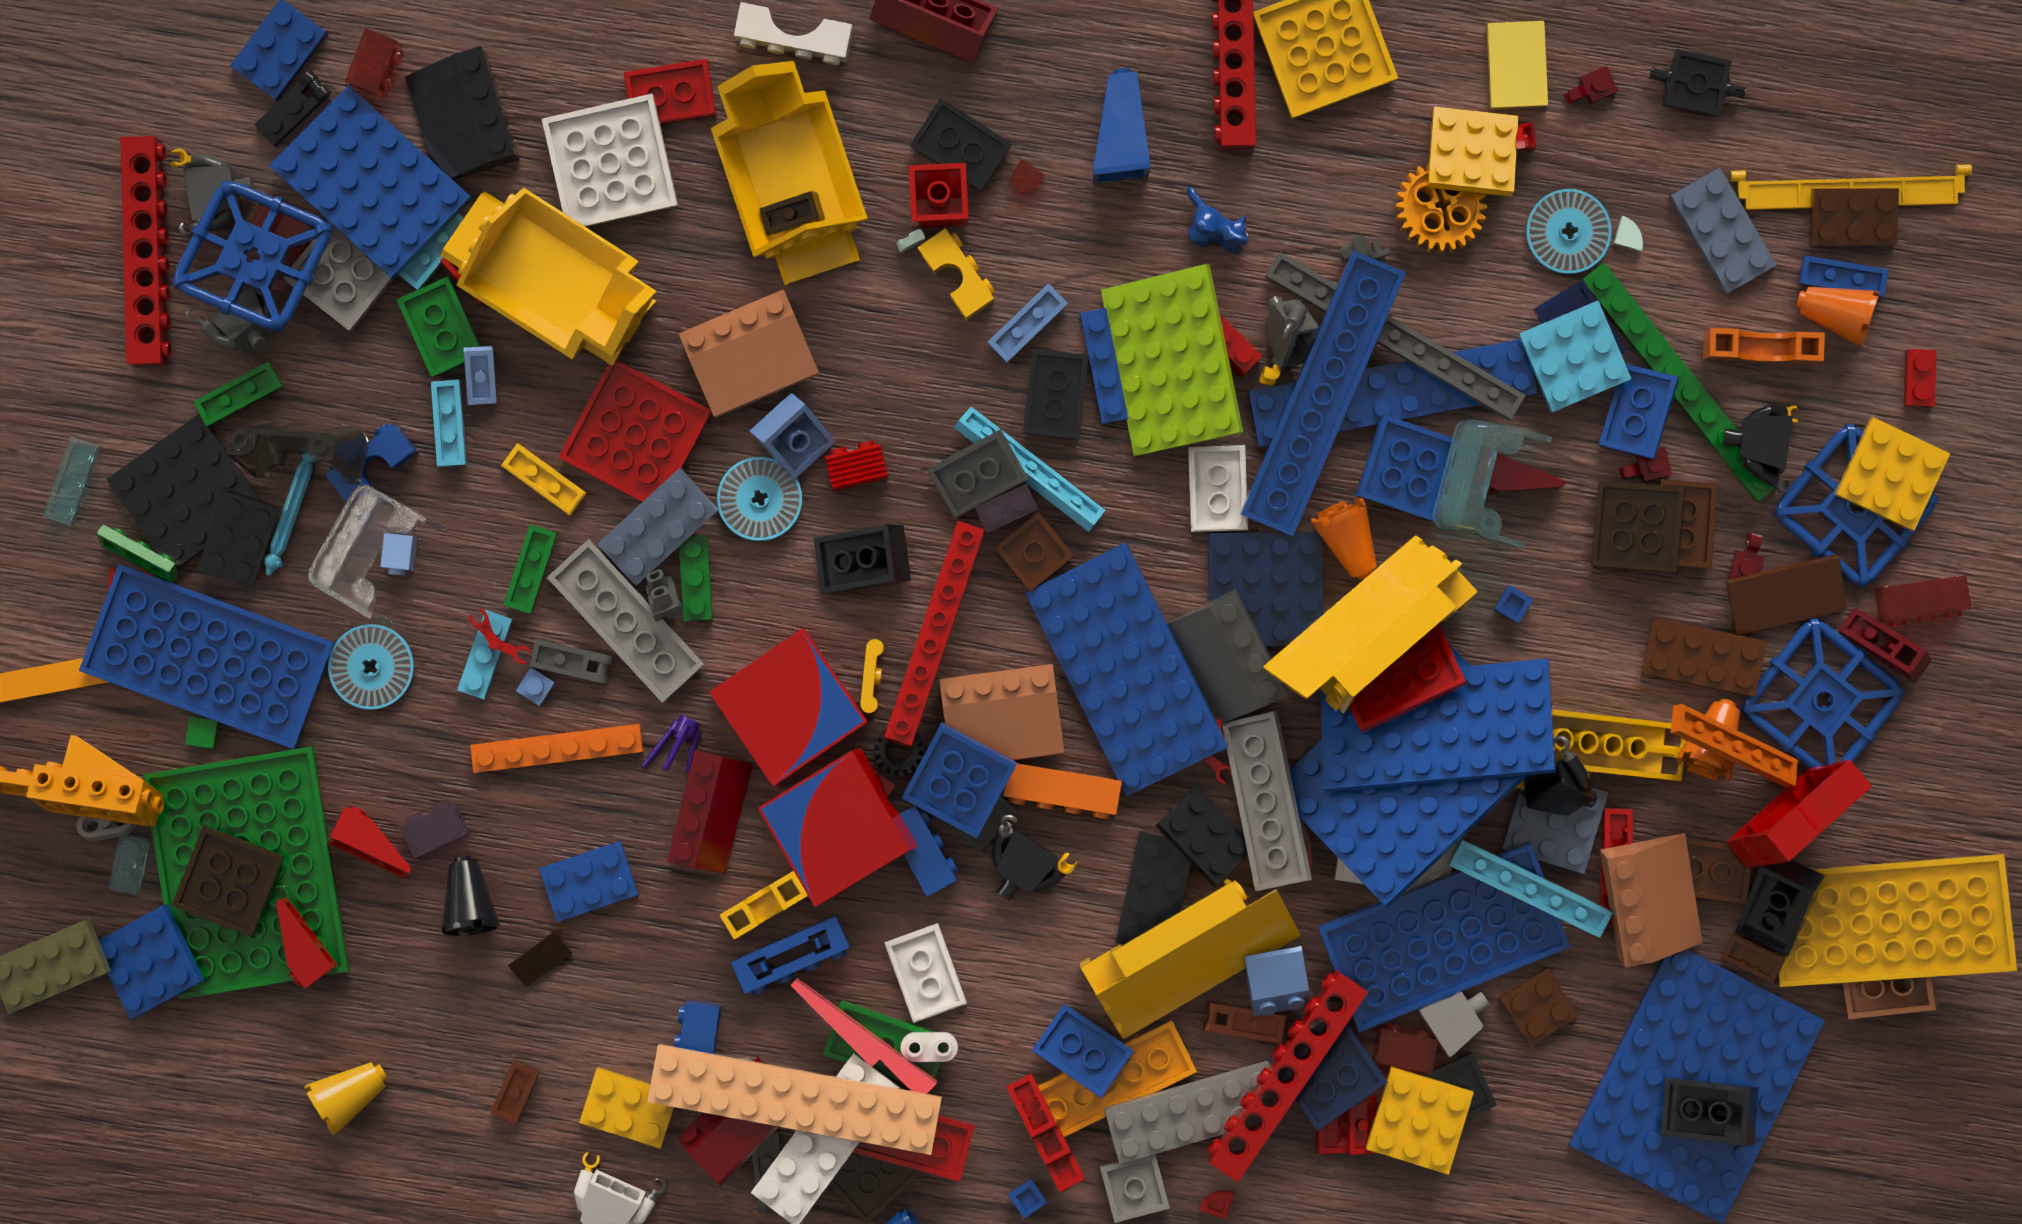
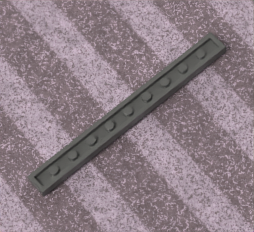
M1279 252L1265 275L1266 279L1326 313L1337 287V284L1282 252ZM1390 315L1387 316L1376 342L1377 344L1501 417L1511 421L1525 398V394Z

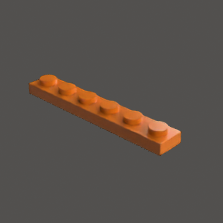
M1684 704L1673 706L1672 734L1783 787L1790 788L1796 786L1798 759Z
M641 724L470 745L473 773L644 752Z

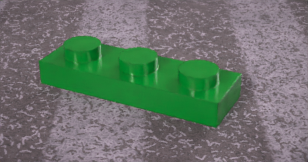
M268 361L198 398L193 403L206 427H211L284 388L271 362Z
M529 525L503 604L504 606L532 614L558 533Z
M102 525L98 530L97 536L101 547L160 579L173 584L178 579L179 574L176 563L168 555H159L153 552L147 544L142 541L135 542L129 539L118 528L111 529Z
M691 535L679 546L684 621L713 620L708 535Z

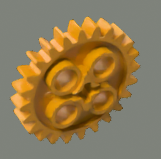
M1429 162L1426 165V171L1418 166L1415 170L1416 176L1409 173L1406 177L1409 183L1402 182L1399 186L1404 192H1398L1395 196L1396 199L1402 201L1394 206L1395 210L1402 211L1395 218L1396 221H1404L1400 231L1409 230L1411 233L1407 240L1409 241L1416 237L1418 239L1416 247L1426 243L1427 252H1430L1433 246H1437L1439 254L1443 252L1445 246H1447L1450 252L1455 250L1456 244L1460 248H1464L1466 245L1465 239L1472 242L1475 238L1473 232L1479 233L1482 229L1478 223H1483L1486 216L1480 212L1485 211L1487 205L1480 203V201L1486 197V194L1456 191L1457 195L1451 196L1444 189H1438L1436 193L1435 188L1427 187ZM1417 193H1426L1429 196L1430 201H1420L1417 197ZM1438 202L1440 207H1446L1444 212H1442L1441 208L1435 207ZM1458 212L1462 214L1464 222H1456L1452 218V213ZM1425 219L1434 220L1437 224V229L1428 228L1425 225ZM1444 221L1446 226L1449 228L1448 231L1444 229Z

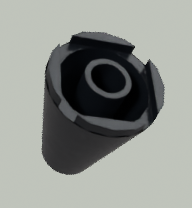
M471 856L454 858V863L449 864L442 934L445 936H459L460 931V933L476 935L496 930L497 927H500L499 919L478 861L472 860Z

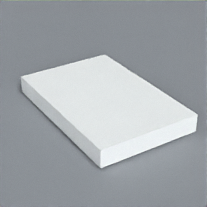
M1245 445L1188 447L1191 532L1247 531L1248 517L1240 514L1247 498Z
M938 923L884 942L913 1023L967 1004Z

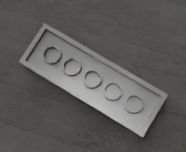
M590 539L547 577L662 703L705 665L663 618L657 622L655 621L650 604Z
M1273 711L1222 723L1224 738L1229 746L1227 747V753L1255 891L1312 880L1278 712Z
M1260 1062L1104 1107L1118 1163L1123 1164L1223 1135L1225 1132L1223 1127L1231 1115L1236 1116L1242 1108L1239 1105L1240 1101L1248 1091L1253 1092L1258 1084L1256 1082L1257 1076L1264 1067L1267 1069L1270 1067L1269 1062ZM1273 1091L1265 1092L1262 1095L1261 1101L1265 1104L1273 1103L1276 1099V1093ZM1257 1115L1248 1116L1245 1125L1250 1127L1259 1124L1260 1117Z

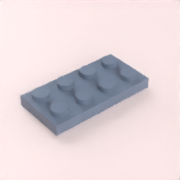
M1721 168L1714 170L1669 197L1725 295L1777 265Z
M679 468L597 545L630 581L637 586L646 578L647 574L658 567L719 509L690 477Z

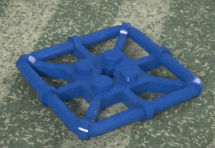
M228 180L222 181L221 185L213 193L198 225L194 226L191 231L193 235L176 267L174 278L172 279L174 288H178L184 294L220 309V312L225 315L232 314L265 329L277 330V332L282 331L284 326L292 319L307 286L311 285L314 280L312 276L329 243L330 233L332 232L331 225L318 216L285 203L283 198L278 196L273 198L241 183L229 182ZM234 193L270 208L262 228L243 220ZM225 196L236 221L228 240L208 232ZM280 213L314 227L312 230L287 239L271 233ZM317 239L302 271H297L283 265L290 248ZM203 240L223 248L215 265L187 274ZM257 250L260 259H254L251 263L247 262L248 257L246 254ZM278 273L297 280L280 315L270 292ZM219 274L235 280L225 299L191 285ZM244 285L263 293L271 318L236 304Z
M1845 424L1844 428L1835 433L1812 462L1808 461L1804 465L1805 470L1790 486L1789 491L1780 498L1777 508L1774 509V516H1777L1784 527L1812 550L1811 553L1815 557L1820 556L1822 558L1834 555L1827 547L1842 531L1855 542L1857 562L1856 573L1840 559L1842 576L1851 583L1858 585L1859 588L1867 587L1868 584L1881 574L1900 550H1905L1909 539L1931 515L1935 508V503H1938V496H1935L1934 492H1932L1915 531H1909L1904 528L1899 535L1883 522L1884 518L1865 509L1862 512H1852L1850 502L1834 495L1840 481L1837 483L1821 470V467L1844 440H1846L1849 464L1857 447L1856 440H1860L1864 431L1854 427V424ZM1813 477L1819 479L1831 490L1819 505L1789 507ZM1819 512L1834 526L1819 542L1789 515ZM1875 529H1878L1892 543L1867 571L1865 541Z
M1814 618L1809 619L1796 632L1777 658L1773 657L1771 659L1769 668L1759 679L1756 697L1746 696L1744 704L1741 706V713H1745L1746 718L1754 726L1780 745L1779 749L1781 751L1790 753L1810 769L1823 765L1795 744L1809 726L1823 737L1826 766L1836 762L1833 735L1840 726L1846 723L1860 736L1840 760L1850 759L1853 763L1868 743L1872 744L1876 739L1875 734L1898 707L1902 695H1905V691L1892 675L1865 655V650L1861 647L1856 648L1829 625ZM1821 634L1850 656L1849 661L1839 674L1824 664ZM1811 635L1814 665L1802 678L1789 668L1786 663L1805 639ZM1860 664L1889 689L1859 692L1846 679L1854 668ZM1779 672L1797 684L1785 701L1755 704ZM1827 693L1829 695L1827 698L1830 703L1829 706L1822 705L1819 707L1817 705L1818 694L1824 695ZM1890 697L1866 728L1850 716L1851 712L1863 699ZM1787 708L1800 718L1801 722L1786 737L1756 711Z

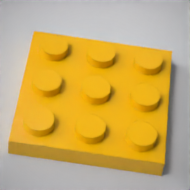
M1434 107L1432 111L1427 187L1512 197L1515 184L1518 116Z
M1871 417L1834 495L1909 531H1915L1950 453Z
M1390 1066L1386 1078L1389 1083L1384 1085L1365 1148L1449 1175L1474 1092Z

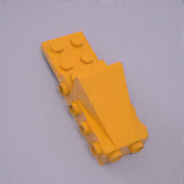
M75 735L70 736L63 765L55 762H47L46 765L35 764L33 772L17 769L16 773L8 772L7 768L0 766V793L27 797L48 812L156 827L158 815L162 813L164 808V795Z

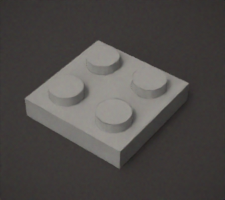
M1156 1154L1119 1164L1116 1161L1100 1166L1114 1223L1170 1209Z

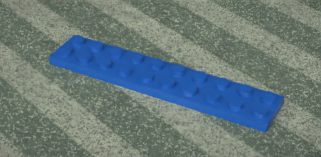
M1352 250L1323 317L1314 343L1309 350L1240 512L1241 515L1294 536L1406 272Z
M1520 339L1453 352L1526 396L1537 394L1533 369ZM1408 361L1372 367L1364 370L1338 432L1378 425L1382 414L1399 420H1405L1481 404ZM1296 382L1248 391L1258 448L1269 446Z

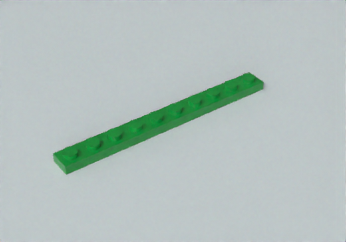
M1603 262L1584 277L1580 282L1595 301H1599L1603 311L1649 369L1679 378L1674 400L1754 501L1759 502L1776 487L1769 486L1758 480L1743 467L1742 462L1737 460L1739 447L1722 444L1725 428L1737 430L1736 427L1608 266Z

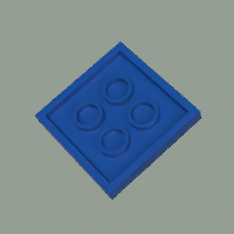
M1382 414L1355 496L1431 522H1437L1463 441Z
M941 723L902 799L978 838L1017 762Z
M168 904L156 908L99 940L111 969L108 975L130 1020L140 1017L205 981Z

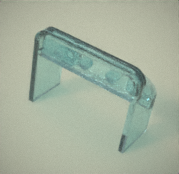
M1464 419L1460 421L1454 430L1433 511L1435 524L1443 530L1510 548H1524L1525 542L1499 535L1502 525L1501 517L1496 511L1484 507L1498 452L1514 454L1520 450L1523 441L1551 443L1552 437L1515 426L1477 419Z

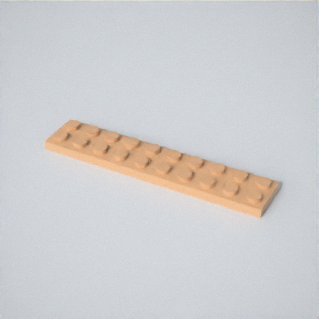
M659 1044L647 1102L931 1155L942 1096Z

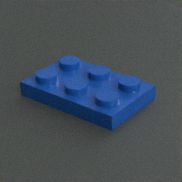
M279 0L230 66L278 101L328 33L286 1Z
M1625 364L1631 379L1616 385L1599 445L1655 460L1679 378Z
M622 841L539 868L557 922L639 895Z
M1065 1003L1032 1049L1033 1053L1102 1100L1135 1054L1134 1050Z

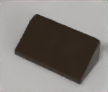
M555 930L511 962L508 967L527 987L573 952Z

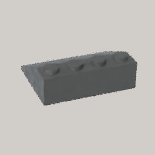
M1236 589L1167 623L1215 720L1221 719V724L1260 709L1288 695L1286 685L1269 674L1263 667L1272 658Z

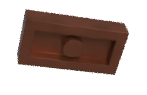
M513 1060L490 1114L516 1125L540 1071L517 1060Z

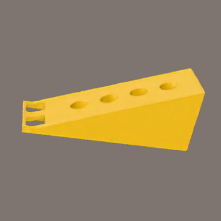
M1552 709L1554 738L1557 736L1566 737L1570 742L1569 751L1576 753L1587 771L1682 781L1683 761L1681 766L1678 764L1676 775L1661 773L1663 756L1677 758L1678 753L1686 743V740L1681 738L1679 747L1664 745L1666 728L1671 729V723ZM1557 740L1554 745L1556 749L1555 763L1564 757L1561 750L1565 748V744L1561 740ZM1634 742V744H1635V750H1634V752L1632 753V751H1631V745H1632V743Z

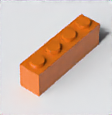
M1017 763L1005 786L1003 796L1009 797V803L1025 805V801L1029 800L1037 802L1036 807L1053 810L1054 805L1065 806L1064 812L1081 814L1083 809L1093 811V817L1109 819L1110 814L1116 815L1122 781Z

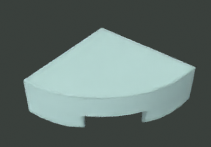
M1622 216L1613 244L1641 252L1643 239L1638 226L1629 218Z
M918 229L909 233V237L899 239L896 245L899 252L902 253L925 243L926 239L922 229Z

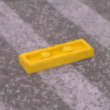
M519 443L516 444L501 465L569 516L573 514L587 495L584 490Z

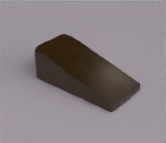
M814 191L759 208L767 236L825 219L818 193Z

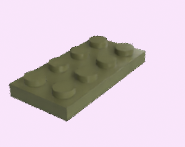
M91 920L81 921L0 956V995L8 1015L111 972Z

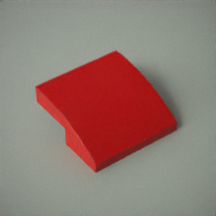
M1368 1096L1319 1131L1315 1129L1316 1153L1377 1154V1152L1365 1148L1377 1111V1096Z

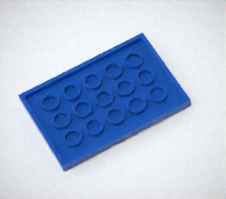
M349 85L269 165L392 280L472 200L470 195Z

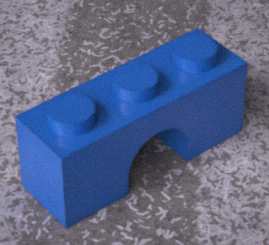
M387 423L375 431L376 437L368 443L362 441L352 449L353 454L346 460L340 458L329 467L331 471L325 476L346 503L352 504L374 487L366 475V468L371 460L382 457L391 468L397 470L419 453L398 425L394 423L389 425Z

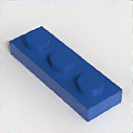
M1805 255L1801 261L1798 285L1872 290L1880 292L1879 298H1884L1889 269Z

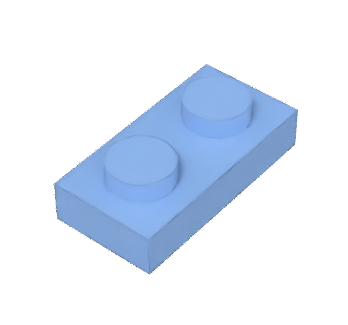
M493 347L464 348L468 405L496 403Z

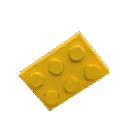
M597 1067L579 1123L661 1149L674 1107L647 1102L650 1083Z

